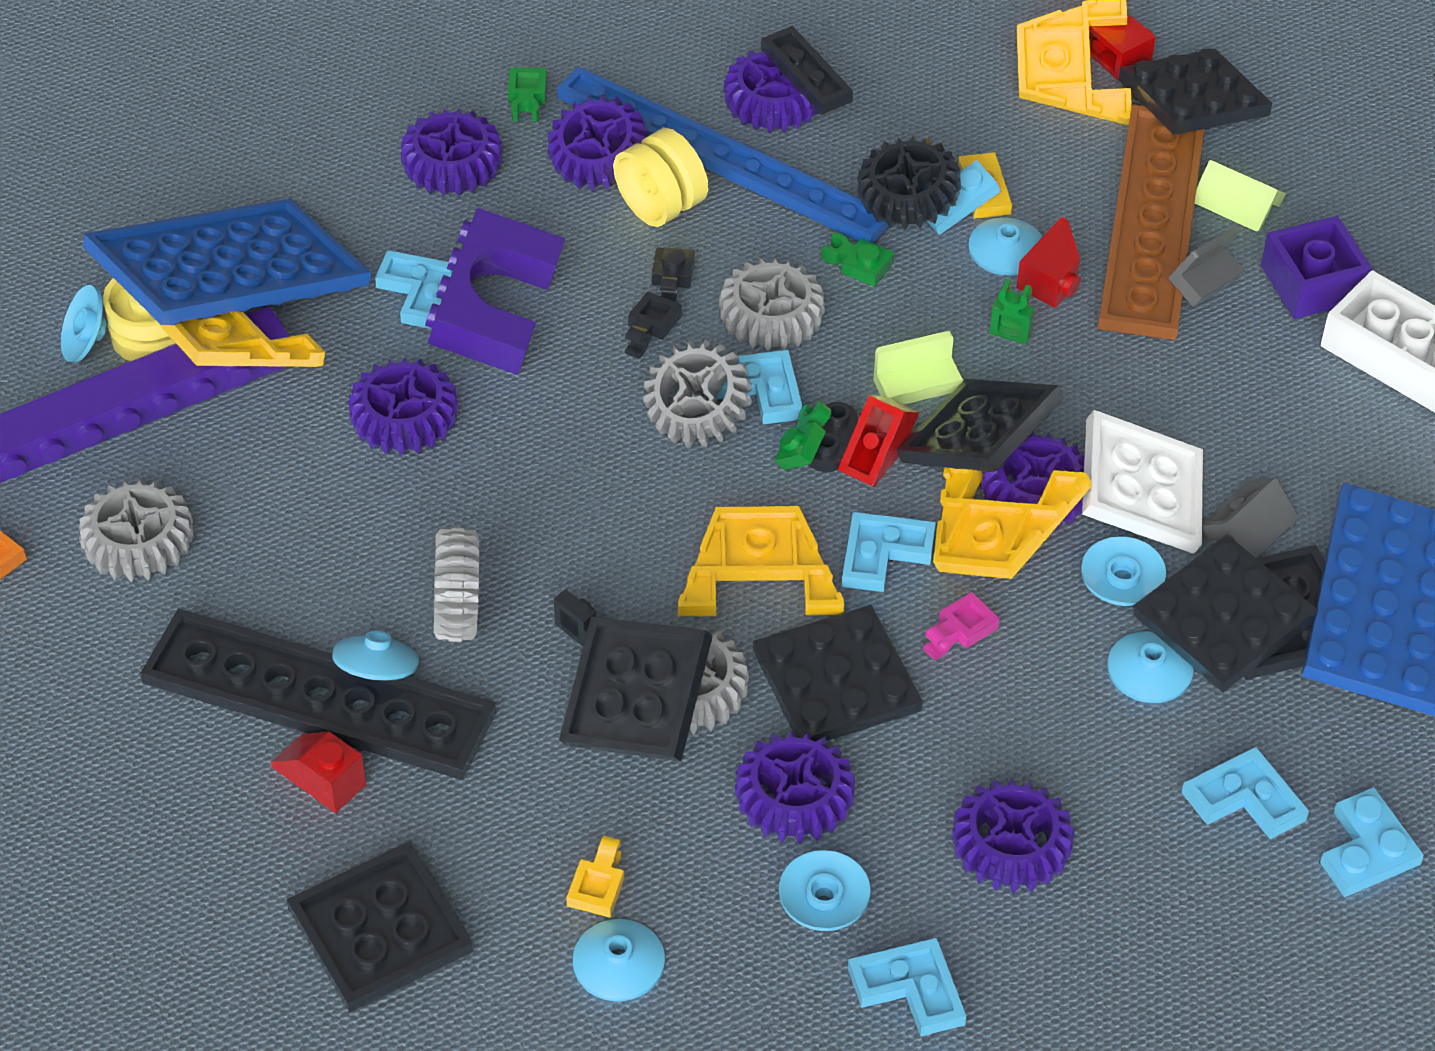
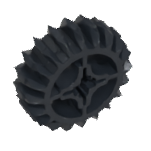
M914 135L910 141H902L898 137L895 144L891 145L883 141L881 150L871 149L869 158L863 159L861 170L857 177L859 198L867 214H873L876 222L886 220L889 228L899 223L904 230H906L909 224H916L921 229L925 221L936 224L938 215L948 216L950 207L956 206L961 190L960 167L955 162L952 151H945L942 143L932 145L929 137L922 142H918Z

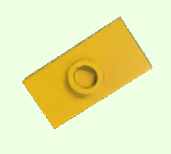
M996 153L959 156L958 166L960 171L977 160L994 178L1001 190L1000 193L972 212L974 219L1010 215L1012 203Z

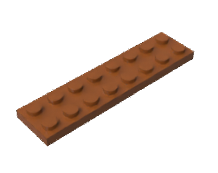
M1132 105L1098 329L1176 340L1182 294L1168 278L1188 257L1204 129L1173 135L1145 106Z

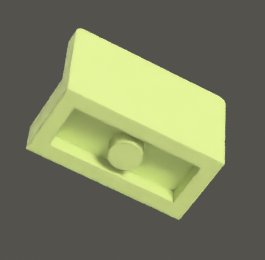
M1209 160L1196 188L1195 204L1258 232L1262 229L1272 205L1280 207L1286 193Z
M945 331L878 347L875 350L873 380L880 395L904 405L952 393L963 382V379L952 359L953 336L951 332Z

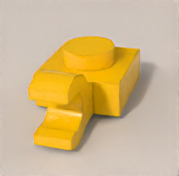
M603 835L594 862L580 860L566 897L568 907L611 918L625 880L624 870L617 869L622 852L618 851L621 840Z

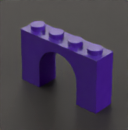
M477 207L472 222L464 220L457 242L463 244L462 249L453 248L447 270L453 271L451 277L443 275L436 297L442 299L441 304L433 303L429 311L425 326L431 327L432 330L427 344L518 375L536 322L489 305L477 295L471 282L485 275H503L548 290L566 238Z

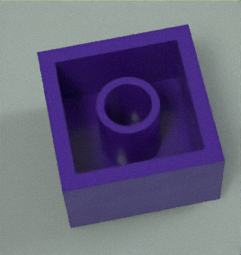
M1338 215L1267 233L1260 265L1293 319L1332 310L1372 271L1369 262Z

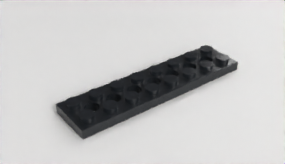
M179 608L140 672L143 684L308 734L331 732L351 747L460 780H464L496 714V702L408 676L396 680H372L358 677L338 667L333 661L331 653ZM200 652L210 654V657L203 662L195 663L189 660L191 656L197 655ZM239 664H245L250 667L242 674H231L228 672L231 667ZM277 676L289 678V681L282 686H271L267 683L270 679ZM318 687L329 690L328 694L321 698H311L307 695L309 691L315 690ZM357 699L369 702V705L362 710H351L347 707L349 703ZM397 711L406 712L410 715L405 721L398 723L387 719L389 715ZM438 723L446 724L450 727L446 733L440 735L431 734L427 731L429 727Z

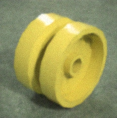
M663 127L643 139L641 144L636 143L615 157L613 163L614 177L619 191L636 216L648 225L660 227L679 216L680 211L692 208L705 200L707 196L708 179L700 158L688 141L673 129Z
M112 278L104 289L102 301L114 350L122 358L131 362L176 344L159 323Z

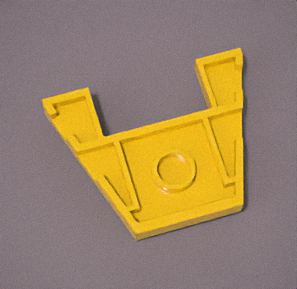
M1086 0L1082 2V6L1064 12L1058 10L1018 24L1019 98L1129 125L1132 107L1131 88L1092 90L1089 44L1090 26L1127 25L1126 0Z
M234 311L218 314L212 318L182 321L176 325H160L197 366L318 367L324 364L325 351L308 334L270 340L244 312Z
M944 467L943 475L946 479L945 489L941 490L940 502L943 506L942 520H939L937 523L933 563L939 572L1012 579L1090 489L1092 482L1088 474L1053 470L1038 504L973 499L983 477L982 471Z
M799 506L716 507L700 545V553L696 563L691 567L687 577L685 590L678 599V617L716 616V581L803 580L805 615L844 613V599L841 593L837 592L832 582L833 576L828 565H824L820 557L818 544Z

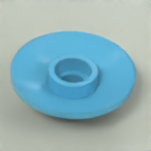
M1008 217L994 218L981 223L973 230L969 238V253L975 263L986 271L998 275L1014 276L1018 275L1019 261L1043 236L1034 226L1025 221Z
M86 285L77 292L64 319L61 333V351L65 360L72 363L81 361L90 351L95 341H100L106 331L107 322L103 318L102 295L95 286Z
M1110 537L1098 541L1087 550L1082 560L1081 574L1087 588L1098 598L1115 605L1133 606L1165 582L1166 567L1160 554L1147 543L1130 537Z
M370 631L366 635L342 639L335 644L332 653L333 661L342 670L352 675L372 680H396L407 677L417 670L419 664V656L413 648L391 638L388 633L382 631Z
M1152 631L1135 632L1121 638L1112 647L1107 662L1108 674L1113 684L1126 696L1146 703H1162L1179 697L1189 687L1194 668Z
M812 851L797 857L785 868L779 882V897L784 910L795 922L813 930L833 931L851 925L862 916L870 899V883L863 868L852 858L834 851ZM820 896H827L831 900L824 901L819 900L817 898Z
M611 919L592 926L579 938L573 951V970L579 983L592 995L608 1001H628L646 994L660 980L665 965L664 949L657 935L645 925L628 919ZM621 949L625 950L626 952L621 955L613 954L611 951Z

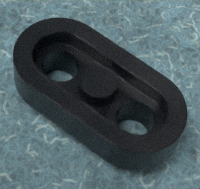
M843 402L826 404L831 409V415L824 426L821 427L826 432L812 463L809 464L810 467L817 471L834 472L838 470L857 425V412L852 406Z

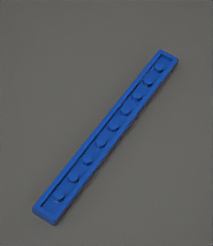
M579 66L557 87L558 99L573 105V101L579 105L585 104L588 96L593 101H599L602 94L608 98L609 102L617 96L623 105L630 102L635 112H639L643 117L644 126L647 127L649 136L663 127L675 130L694 148L705 169L856 241H859L861 238L874 244L889 227L886 220L876 222L873 214H867L861 199Z

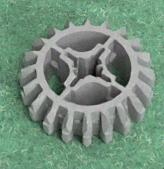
M760 258L755 266L745 262L742 270L733 269L731 277L725 279L721 295L719 296L722 324L726 325L728 335H736L739 344L749 341L752 350L759 345L765 346L767 352L772 347H779L781 350H785L787 344L799 348L802 339L811 340L812 334H814V331L819 330L822 323V317L825 313L822 285L818 284L816 275L807 273L805 266L794 268L792 260L786 264H781L777 258L772 263H765Z
M706 339L700 348L696 347L694 341L689 340L687 350L681 351L678 346L673 345L672 352L674 355L671 358L660 354L659 360L662 367H650L649 373L653 379L644 381V388L649 394L643 396L645 406L650 408L647 411V416L651 422L656 423L655 427L662 435L668 433L670 441L675 444L682 438L685 446L690 448L696 438L706 448L711 436H715L717 441L722 442V431L726 428L730 432L736 433L737 427L733 422L734 419L746 420L747 415L743 407L751 406L752 403L750 395L747 394L752 391V383L750 379L746 378L749 373L745 365L739 364L740 359L738 355L734 352L727 354L726 347L721 343L713 349L710 341ZM703 369L700 372L692 373V371ZM728 380L726 395L721 404L718 405L716 397L723 389L721 385ZM677 382L680 386L679 391L673 397L674 402L668 407L670 392ZM689 387H691L695 392L700 390L701 393H704L707 401L701 395L697 397L694 395V393L692 395ZM699 414H704V415H705V416L698 417V418H692V417H694L695 415H699Z
M140 478L136 485H129L124 480L122 487L117 489L108 485L106 495L94 494L93 504L85 505L84 517L79 518L81 535L79 540L87 560L90 562V565H96L100 574L110 572L114 580H117L122 575H126L132 583L137 575H143L149 581L151 573L155 571L165 575L166 565L179 566L180 555L188 554L189 543L193 541V519L186 501L182 495H176L172 486L163 488L158 480L149 486L146 485L142 478ZM134 526L138 527V534L135 533Z
M464 527L440 529L435 538L433 633L438 640H448V642L473 640L477 634L479 535L474 529H464Z
M721 631L714 634L690 725V731L693 735L698 726L703 725L711 732L715 726V720L726 725L728 719H730V713L738 714L741 702L745 701V697L748 694L749 671L747 666H745L746 660L743 652H737L734 640L724 642ZM711 668L716 670L724 680L716 678L715 672L711 671Z

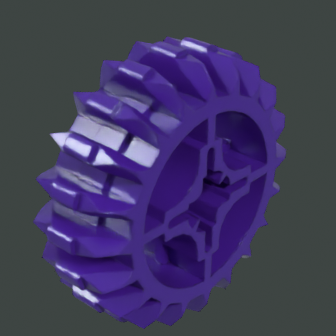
M762 50L760 53L748 51L746 58L737 57L736 63L729 66V71L724 81L725 102L727 108L732 113V117L739 118L742 125L752 124L755 131L761 127L767 128L769 134L772 129H781L785 133L787 127L791 126L799 129L802 122L810 123L811 117L814 114H818V111Z
M602 94L599 101H593L588 96L585 104L579 105L573 101L572 111L561 109L560 116L562 120H553V131L548 133V154L550 159L553 160L552 164L555 171L562 175L566 183L574 182V185L579 190L588 184L589 189L593 192L598 185H603L609 191L611 183L616 181L613 168L616 155L636 143L641 144L642 140L649 136L647 127L644 126L643 117L639 112H635L630 102L623 105L618 96L610 102L604 94Z
M444 108L442 114L437 115L430 111L427 119L417 118L416 124L408 126L406 135L402 136V152L400 154L408 179L415 182L417 188L425 187L429 194L436 190L440 191L443 197L448 192H455L458 197L461 191L464 190L474 193L476 185L486 187L488 180L496 178V172L501 168L502 141L495 125L489 124L486 117L477 118L474 111L463 114L459 108L456 112L448 113Z
M404 357L401 363H393L388 359L386 366L381 367L373 364L371 373L361 372L359 382L353 383L352 395L349 396L350 400L348 401L350 422L360 440H367L371 449L381 446L385 455L392 449H397L401 456L408 449H413L419 454L421 446L425 445L433 449L436 439L446 440L448 430L454 429L455 417H457L458 412L456 389L453 383H450L447 373L439 372L436 364L425 367L421 358L415 363H409L406 357Z
M1032 432L1026 442L1021 444L1005 460L1001 468L995 472L982 471L981 488L983 489V494H985V500L1038 504L1053 470L1084 473L1085 456L1080 455L1078 445L1067 447L1065 437L1056 441L1051 438L1050 432L1045 437H1037ZM1009 475L1013 476L1015 482L1010 483L1007 477ZM1083 497L1055 528L1056 530H1059L1062 522L1072 524L1076 515H1082Z
M789 730L785 739H780L772 733L769 738V744L757 740L754 752L746 751L743 757V764L739 765L736 771L735 796L739 801L741 815H748V822L751 828L761 825V832L764 837L773 832L778 833L781 844L787 836H795L800 845L804 840V835H810L818 842L822 835V830L833 834L834 829L837 827V822H845L848 816V809L854 803L855 777L851 773L849 759L841 758L842 753L839 746L828 748L825 736L815 742L811 740L812 737L809 731L806 732L803 738H795L792 731ZM816 774L819 777H821L826 782L829 789L822 786L821 780L814 777V775ZM761 784L769 788V793L776 797L774 800L763 791L760 786Z
M1011 777L1006 786H1001L993 779L989 785V790L978 785L973 796H965L961 808L954 815L953 824L955 827L952 828L951 839L953 844H955L954 852L956 859L963 860L965 873L976 871L978 884L989 879L993 881L992 886L995 891L1001 887V884L1010 885L1009 888L1014 895L1019 885H1025L1032 893L1034 888H1036L1037 881L1048 886L1053 874L1060 875L1064 870L1065 862H1068V859L1071 857L1073 848L1071 843H1073L1074 830L1073 826L1070 825L1071 817L1069 811L1062 810L1060 798L1048 799L1049 792L1047 787L1039 791L1033 790L1031 780L1024 786H1017L1013 777ZM984 823H987L990 826L989 836L982 839L978 829ZM1042 831L1047 838V843L1040 848L1035 842L1036 834Z

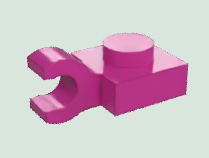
M971 592L940 611L938 618L940 624L926 631L925 636L931 642L924 645L923 650L933 660H937L944 656L956 641L965 648H968L998 630L1000 618Z

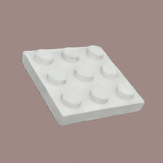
M1093 410L1086 419L1084 473L1088 474L1092 485L1083 496L1082 514L1194 554L1202 545L1203 449Z

